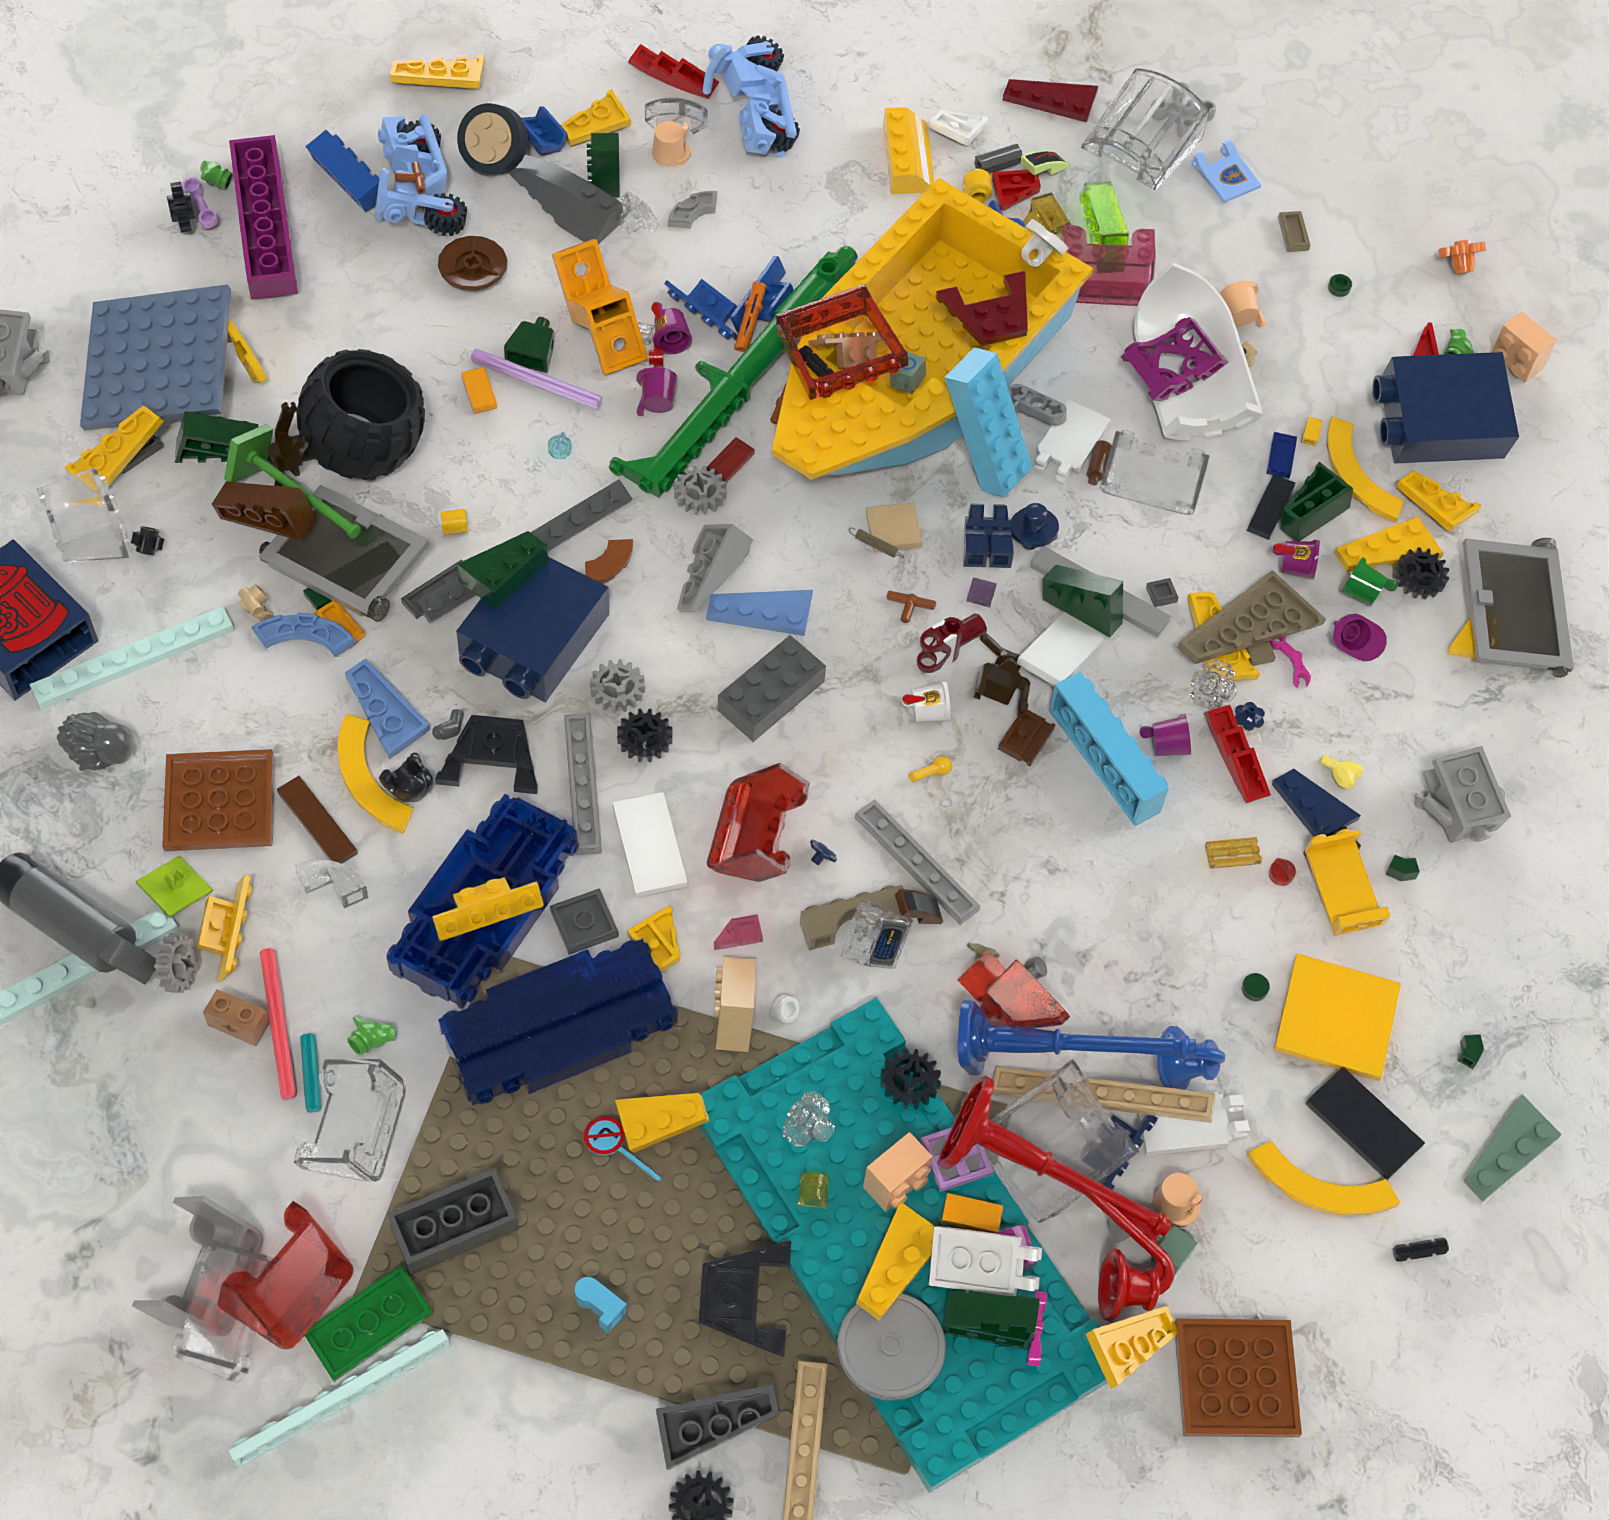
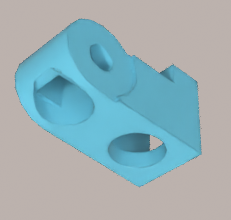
M584 1277L577 1281L575 1285L577 1304L582 1308L591 1309V1311L600 1317L599 1327L609 1334L627 1313V1304L592 1277Z

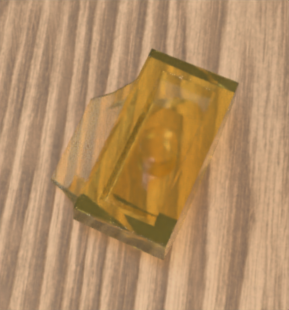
M1052 192L1031 198L1030 211L1024 219L1026 225L1031 219H1034L1050 233L1059 234L1070 231L1071 223Z

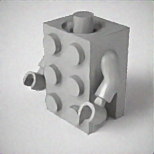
M0 309V394L23 395L27 377L32 374L39 364H47L50 361L49 349L39 352V348H34L38 331L36 329H28L31 320L29 312Z
M1482 746L1435 758L1432 761L1434 769L1423 771L1422 774L1429 790L1424 791L1423 797L1416 793L1414 804L1419 809H1427L1444 826L1450 843L1474 837L1476 842L1484 841L1491 837L1489 832L1498 830L1511 817L1505 802V791L1499 787Z

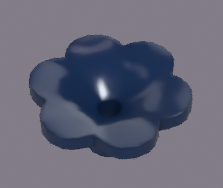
M1247 702L1245 705H1238L1236 707V722L1238 725H1242L1245 730L1251 731L1255 727L1260 728L1263 726L1265 712L1262 708L1257 707L1253 702Z
M814 839L810 841L811 847L816 852L811 860L816 865H820L824 859L834 863L837 861L836 854L823 843L817 842Z

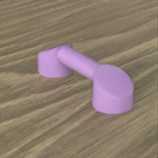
M195 177L185 179L182 183L184 193L190 192L191 200L195 202L200 212L198 219L202 228L209 229L219 223V218L214 210L207 208L202 198L204 191L200 181Z

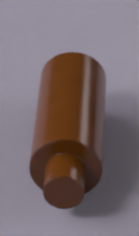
M1100 440L1095 443L1087 470L1088 483L1090 485H1097L1098 481H1101L1104 477L1112 450V445L1107 441Z

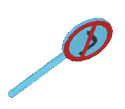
M602 1116L588 1123L584 1130L583 1139L585 1146L590 1152L596 1155L607 1156L619 1151L656 1181H661V1177L622 1147L625 1141V1132L618 1120Z

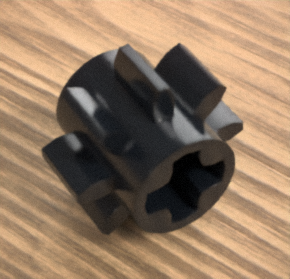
M141 526L140 531H133L131 543L135 544L136 552L154 555L155 550H162L164 538L159 536L158 529Z

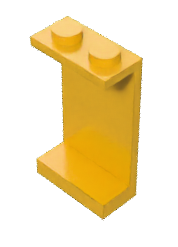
M1344 829L1328 837L1325 834L1317 835L1311 838V841L1304 849L1334 936L1382 926L1391 917L1388 907L1379 908L1356 841L1362 835L1360 830L1350 831V829Z

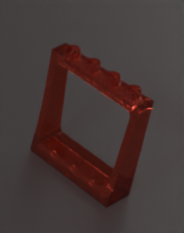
M865 284L775 315L778 336L810 400L821 396L828 398L835 391L843 388L850 390L857 383L866 380L873 382L882 374L888 372L895 374L902 367L908 366L906 350L882 315ZM861 315L867 316L891 353L819 379H813L794 339Z

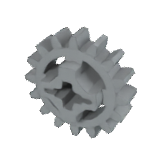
M695 465L691 472L688 469H684V475L678 474L677 481L674 482V499H678V506L685 505L686 512L694 509L695 515L698 514L699 510H702L704 515L707 514V509L715 512L716 504L722 506L723 499L726 498V481H722V474L715 475L714 468L706 471L705 465H703L701 470H698Z
M619 659L617 664L609 660L607 667L600 664L599 671H593V679H590L591 697H595L596 705L603 703V710L610 706L614 713L620 707L623 712H626L627 705L635 708L636 700L642 701V693H645L644 675H640L639 667L632 669V662L627 663L625 666L622 659Z
M169 933V936L163 937V943L158 944L160 952L155 953L156 964L154 968L158 969L156 979H161L159 986L165 987V992L184 993V990L190 988L189 982H194L192 974L197 972L196 962L198 958L194 957L196 947H191L193 940L188 939L187 934Z

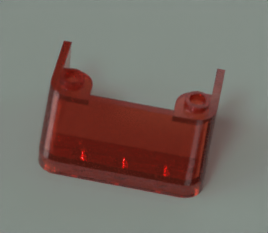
M986 950L957 979L980 1004L979 1007L984 1011L987 1019L990 1020L993 1017L1005 1023L1012 1030L1014 1028L1021 1030L1060 1026L1070 1018L1066 1010L1017 959L1006 969L989 950ZM990 997H991L999 1006H996L995 1004H993L992 1001H991V999H990Z

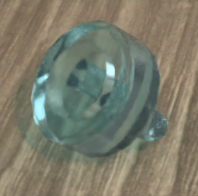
M564 432L551 437L548 441V453L551 457L565 459L571 454V440L566 437Z

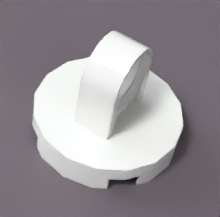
M1031 219L1026 225V228L1034 234L1024 246L1021 254L1022 259L1033 267L1041 265L1052 250L1063 256L1068 249L1064 242L1052 232L1050 233L1036 220ZM1034 249H1038L1037 257L1033 260H1030V252Z

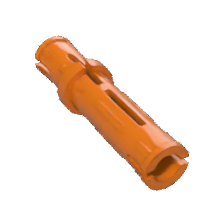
M754 281L749 298L745 301L744 307L746 309L734 345V349L737 351L745 352L751 342L758 314L763 309L762 301L767 285ZM757 298L753 313H751L754 299ZM750 321L747 334L744 336L747 323Z

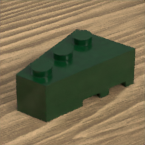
M591 133V143H587V157H591V159H587V173L592 174H588V181L612 197L620 198L619 133Z
M185 411L176 439L175 463H182L183 459H197L198 463H206V459L221 458V462H227L231 439L258 428L259 424Z
M1318 462L1313 473L1305 479L1304 485L1300 490L1296 491L1283 509L1281 530L1295 541L1303 540L1350 508L1353 488L1321 462Z
M526 531L458 563V580L493 608L497 609L548 562L547 544L531 532Z
M1055 565L1044 576V601L1108 637H1111L1122 625L1123 581L1060 565Z
M963 1289L949 1291L942 1327L943 1332L947 1335L1028 1350L1036 1331L1040 1298L972 1293Z

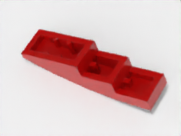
M639 44L628 61L632 66L667 85L709 99L719 84V81L713 78L711 93L708 95L704 94V71L684 58L678 62L663 51H660L657 55L642 44Z
M1231 705L1204 713L1223 761L1245 802L1249 803L1271 796L1254 747H1249L1243 727H1238Z

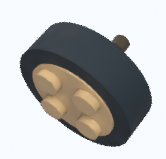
M484 103L469 110L461 120L457 133V144L463 160L471 168L479 172L499 175L510 172L520 164L527 151L528 133L522 118L514 110L498 104Z

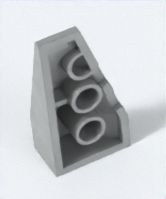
M734 524L704 525L693 546L692 553L695 555L694 562L688 565L687 572L690 573V577L683 585L677 610L680 612H695L743 562L750 551L753 539Z

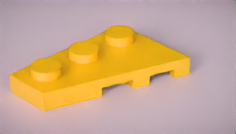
M610 89L606 92L604 98L601 100L596 99L591 103L590 108L578 112L561 124V126L567 132V142L570 146L590 140L591 133H610L630 126L631 118L613 90Z
M1412 471L1400 479L1396 485L1399 490L1449 532L1479 512L1482 506L1476 502L1473 504L1461 499L1462 495L1455 491L1451 494L1441 489L1440 483L1416 471Z
M699 1093L615 1100L629 1149L633 1153L710 1121L703 1098Z

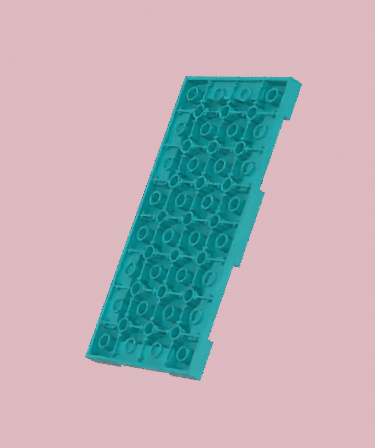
M877 997L832 1021L830 1027L742 1076L737 1077V1075H734L700 1094L710 1121L698 1127L771 1243L774 1245L783 1241H791L790 1268L788 1270L836 1346L842 1321L847 1313L856 1305L897 1210L892 1207L885 1212L863 1188L867 1166L909 1132L920 1142L921 1137L952 1128L956 1120L938 1093L935 1099L929 1097V1105L927 1106L919 1102L918 1109H914L913 1104H908L907 1109H903V1102L899 1101L894 1105L893 1096L885 1097V1090L887 1088H881V1080L884 1079L880 1077L881 1070L885 1069L886 1059L893 1061L892 1056L894 1052L902 1056L903 1050L907 1049V1047L905 1046V1038ZM911 1072L910 1077H908V1086H911V1083L914 1079L913 1072ZM930 1171L928 1174L929 1180L925 1186L918 1191L913 1189L906 1195L908 1198L903 1203L934 1226L957 1229L965 1228L941 1223L947 1193L1002 1205L1003 1211L999 1232L1011 1227L1026 1225L1032 1247L1042 1248L1028 1227L1029 1221L995 1171L991 1176L942 1192L939 1191L932 1171ZM1043 1248L1041 1260L1037 1261V1265L1034 1268L1023 1273V1276L1040 1277L1039 1289H1035V1291L1047 1293L1045 1312H1042L1043 1331L1040 1334V1366L1027 1365L1028 1350L944 1334L946 1341L944 1363L938 1376L926 1389L915 1396L903 1400H882L868 1395L929 1493L1107 1384V1380L1086 1336V1333L1100 1328L1095 1318L1090 1319ZM930 1258L902 1294L909 1295L925 1304L935 1314L943 1327L949 1291L957 1289L929 1285ZM1017 1289L1016 1296L1035 1298V1291Z

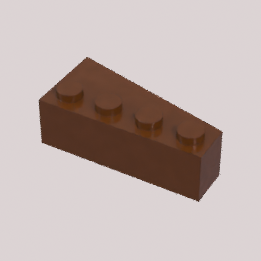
M226 481L212 502L213 508L222 520L299 541H304L317 519L301 488Z

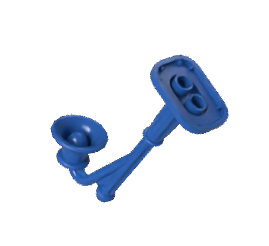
M963 1000L960 1009L957 1047L958 1061L960 1066L969 1075L982 1074L985 1061L988 1059L990 1052H1054L1056 1055H1059L1061 1050L1140 1053L1157 1055V1068L1164 1087L1186 1090L1191 1079L1202 1076L1206 1080H1214L1218 1076L1220 1065L1226 1059L1224 1052L1219 1050L1217 1044L1212 1039H1205L1201 1044L1196 1043L1195 1039H1190L1178 1026H1169L1163 1031L1161 1038L1061 1034L1060 1029L1050 1031L1024 1027L991 1026L990 1022L987 1021L984 1011L972 1000Z

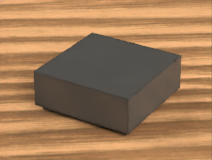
M1171 578L1147 583L1146 589L1154 607L1178 602L1179 597Z

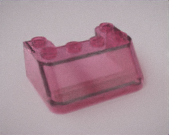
M1063 225L1060 240L1068 246L1066 252L1093 268L1092 275L1080 288L1076 303L1138 306L1144 291L1154 279L1156 261L1154 229H1138L1134 231L1131 238L1132 246L1087 244L1086 232L1082 227Z

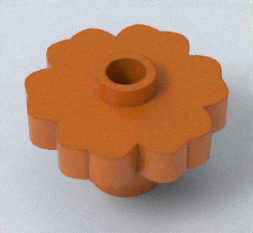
M1468 240L1454 242L1455 246L1438 249L1439 258L1451 257L1452 269H1455V274L1474 271V266L1476 265L1474 253L1486 251L1485 242L1468 243Z

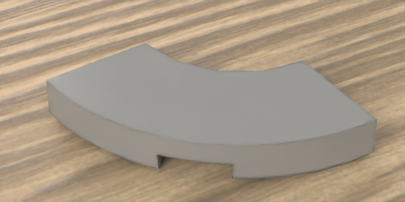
M717 191L694 193L683 202H678L669 215L668 227L691 229L693 222L698 217L715 213Z

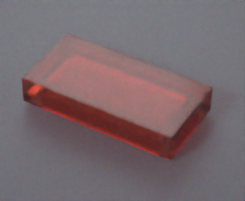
M735 437L706 467V471L714 468L715 475L722 474V481L727 483L755 454V449Z

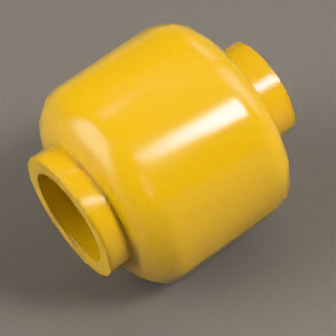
M973 169L967 172L963 177V192L981 203L984 202L992 194L991 175L983 169Z

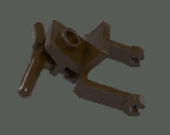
M284 402L281 405L282 410L275 428V442L268 447V460L271 465L282 473L290 470L294 476H299V466H303L302 462L314 460L315 458L310 456L305 450L308 447L306 437L300 438L299 435H288L297 407L295 402L290 403L291 407L288 406L287 402ZM275 480L274 486L284 487L281 483Z
M983 633L980 635V641L997 658L994 663L988 662L983 665L979 672L973 698L980 700L982 695L1008 705L1015 690L1018 688L1021 692L1016 715L1023 718L1024 712L1027 711L1029 705L1027 702L1031 683L1028 678L1021 676L1019 673L1021 666L1017 664V660L1020 655L1002 648L990 635Z

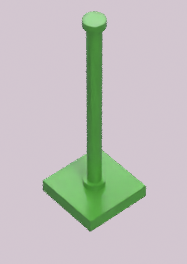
M265 424L231 439L224 476L226 481L237 482L263 470L285 487L301 488L308 503L345 530L347 536L351 539H355L360 534L361 527L358 524L349 522L268 462V447L271 444L273 435L272 427Z

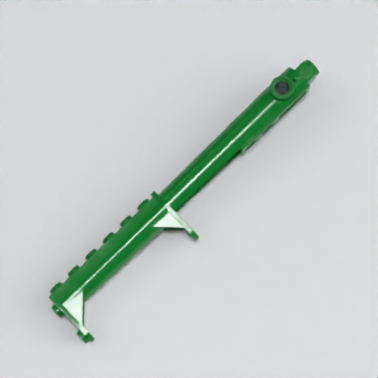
M850 246L840 247L836 253L828 251L777 308L775 317L728 372L704 361H699L695 365V369L702 377L709 381L710 392L654 457L624 461L618 457H613L610 460L609 470L616 476H624L637 484L643 492H650L658 498L665 491H669L677 475L684 474V469H687L688 464L693 459L699 457L702 448L707 443L713 441L716 432L722 426L727 425L730 416L736 410H740L744 402L750 399V388L806 328L814 306L854 266L855 261L858 259L856 251Z

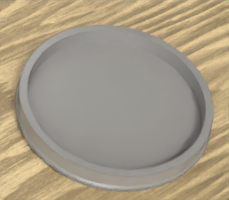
M901 1294L880 1321L856 1304L842 1321L838 1333L837 1348L842 1368L857 1388L878 1399L903 1400L922 1392L938 1376L945 1359L946 1341L943 1328L935 1314L921 1301L909 1295Z

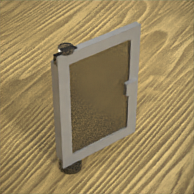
M320 485L312 495L352 524H358L361 527L360 534L355 539H351L347 536L345 530L312 507L317 519L304 541L277 535L271 543L265 541L261 544L259 558L267 563L270 568L363 617L364 615L376 622H380L386 617L390 609V601L386 598L387 595L427 549L430 543L424 537Z
M1465 538L1463 549L1476 662L1552 670L1554 677L1561 678L1567 676L1568 672H1571L1574 667L1556 541L1552 538H1540L1532 542L1531 546Z

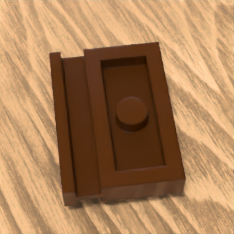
M1027 709L1024 712L1023 718L1017 716L1000 742L998 750L1018 761L1026 762L1031 767L1053 733L1056 724L1046 722L1045 718Z

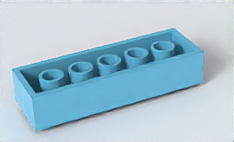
M973 348L944 378L981 490L1005 497L1033 467L998 354Z
M1079 672L1055 684L1049 712L1133 825L1137 826L1159 814L1169 789L1166 779L1156 772L1150 758L1146 755L1144 756L1138 748L1135 738L1128 735L1121 720L1112 714L1106 700L1100 698L1095 691L1093 683Z

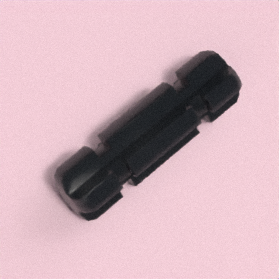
M804 345L798 350V357L803 362L807 361L806 365L818 377H821L820 379L825 384L829 385L836 380V373L831 368H827L828 365L816 353H813L809 346Z
M1443 1237L1436 1238L1434 1241L1424 1240L1412 1242L1409 1245L1400 1244L1394 1246L1393 1255L1398 1262L1407 1261V1258L1413 1260L1431 1257L1433 1254L1443 1255L1449 1251V1245L1446 1238Z

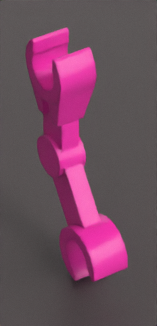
M1286 636L1279 638L1280 642L1275 640L1269 641L1272 649L1281 650L1293 663L1294 686L1298 688L1299 678H1303L1306 682V687H1308L1311 675L1303 665L1302 653L1296 651L1286 642Z
M1035 1291V1298H1040L1036 1331L1028 1350L1027 1365L1040 1366V1334L1043 1331L1042 1312H1045L1047 1293Z

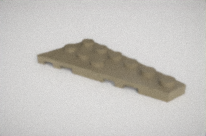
M1272 570L1184 638L1177 648L1194 664H1198L1323 625L1326 618Z

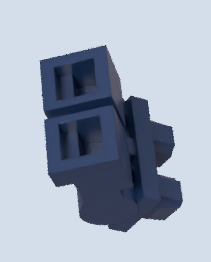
M971 503L968 516H965L963 567H986L987 557H989L990 568H1011L1014 549L1011 537V519L1008 518L1007 505L993 504V517H984V504Z

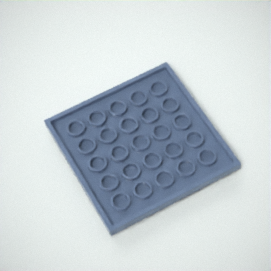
M228 284L93 302L80 419L82 429L92 430L116 427L143 405L163 421L181 419L185 411L198 412L204 415L221 414L231 288Z

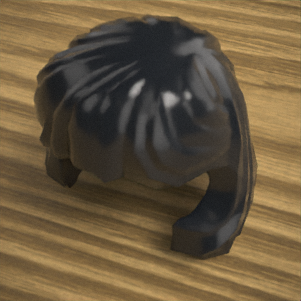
M415 752L411 753L406 761L394 772L385 769L379 776L383 787L403 802H417L428 794L433 784V777L430 771L424 767L420 756Z

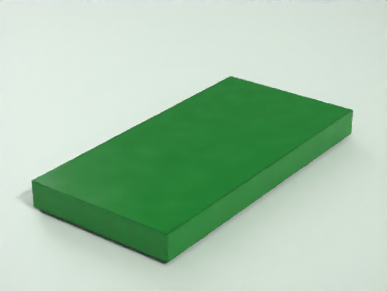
M401 1264L302 1331L331 1379L335 1382L434 1313Z

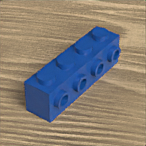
M327 130L323 131L305 147L313 160L366 213L376 204L379 177L376 174L373 176L370 174L371 170L364 161L358 162L356 160L358 157L350 147L347 149L343 147L345 144L337 134L332 136Z

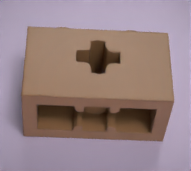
M216 989L203 1011L208 1026L254 1046L258 1045L270 1024L265 1009Z

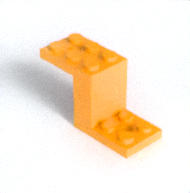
M591 239L552 253L551 255L571 321L589 329L602 374L607 375L647 360L648 356L629 292L610 285L597 239ZM579 263H584L586 271L583 275L578 276L576 266ZM617 338L624 340V346L620 350L614 349V341Z

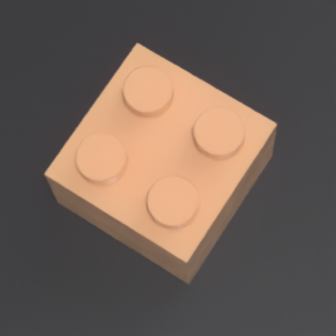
M1521 311L1503 325L1492 352H1503L1506 368L1526 383L1543 370L1557 340Z
M909 1132L867 1166L863 1188L885 1212L892 1207L897 1209L901 1203L907 1200L908 1197L906 1195L913 1189L916 1191L920 1190L928 1182V1174L931 1171L930 1166L933 1156Z

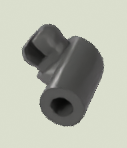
M458 709L452 710L449 721L433 728V737L437 740H446L457 736L461 729L464 712Z

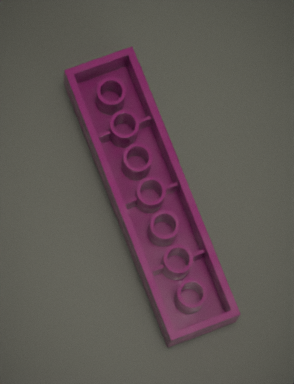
M275 135L229 140L251 299L298 294Z

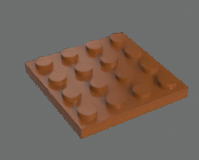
M272 749L166 754L162 842L164 852L272 846Z
M1176 1319L1183 1436L1300 1437L1302 1435L1291 1320Z

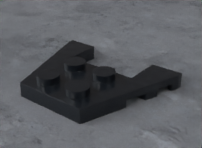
M471 715L457 739L456 746L448 754L442 770L437 773L435 778L437 785L459 787L464 763L516 768L514 792L537 794V782L523 720Z
M783 1241L703 1263L699 1323L778 1356L785 1357L786 1329L756 1328L759 1267L790 1268L791 1241Z

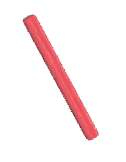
M273 948L262 949L260 951V959L280 1095L283 1100H288L296 1097V1089L276 955Z

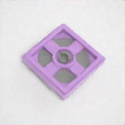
M952 1128L920 1138V1144L933 1156L930 1168L940 1192L991 1176L994 1172L984 1147L978 1144L973 1146L968 1155L963 1157L954 1167L944 1169L938 1166L940 1153Z

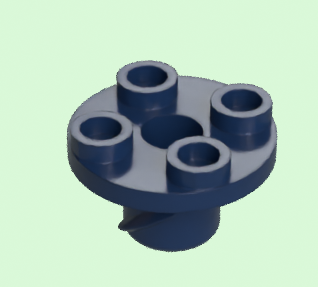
M1040 503L1027 505L1015 513L1011 519V534L1025 549L1033 550L1036 547L1048 545L1058 538V519Z

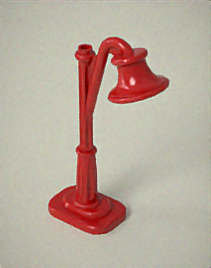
M987 1076L978 1079L969 1091L940 1153L938 1166L944 1169L954 1167L963 1157L968 1155L973 1146L978 1144L1009 1161L1037 1172L1038 1176L1046 1174L1084 1194L1156 1260L1154 1268H1148L1143 1272L1130 1267L1126 1263L1121 1250L1112 1248L1107 1252L1102 1263L1098 1284V1304L1102 1318L1112 1322L1119 1316L1123 1308L1130 1306H1142L1144 1310L1152 1311L1157 1304L1159 1295L1166 1292L1174 1281L1175 1268L1173 1261L1168 1253L1156 1243L1159 1234L1165 1236L1168 1233L1172 1221L1167 1219L1165 1213L1160 1212L1157 1214L1052 1159L1051 1152H1044L1014 1132L989 1120V1112L992 1105L990 1098L994 1090V1080Z

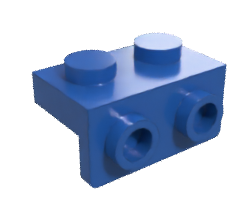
M544 106L539 107L535 117L522 118L527 129L528 141L537 152L545 154L561 151L567 137V132Z

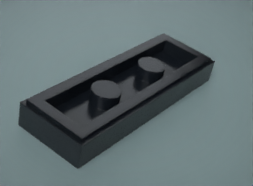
M1273 474L1247 531L1269 540L1296 483Z

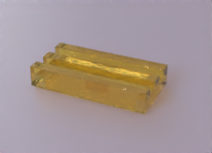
M1257 837L1207 841L1205 843V850L1209 868L1261 864L1262 857L1259 855L1260 848L1257 846ZM1253 854V856L1216 860H1214L1213 858L1223 856L1235 857L1237 855Z

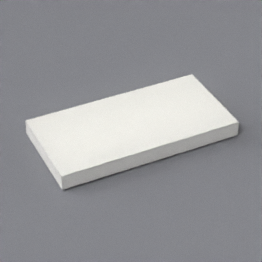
M1063 612L1019 656L1017 664L1055 686V684L1071 677L1104 643L1106 636Z
M664 792L613 802V810L635 896L640 897L687 887L688 882Z

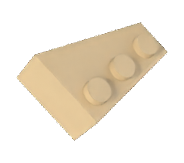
M723 957L722 967H717L714 1016H718L716 1050L749 1052L755 995L756 960Z

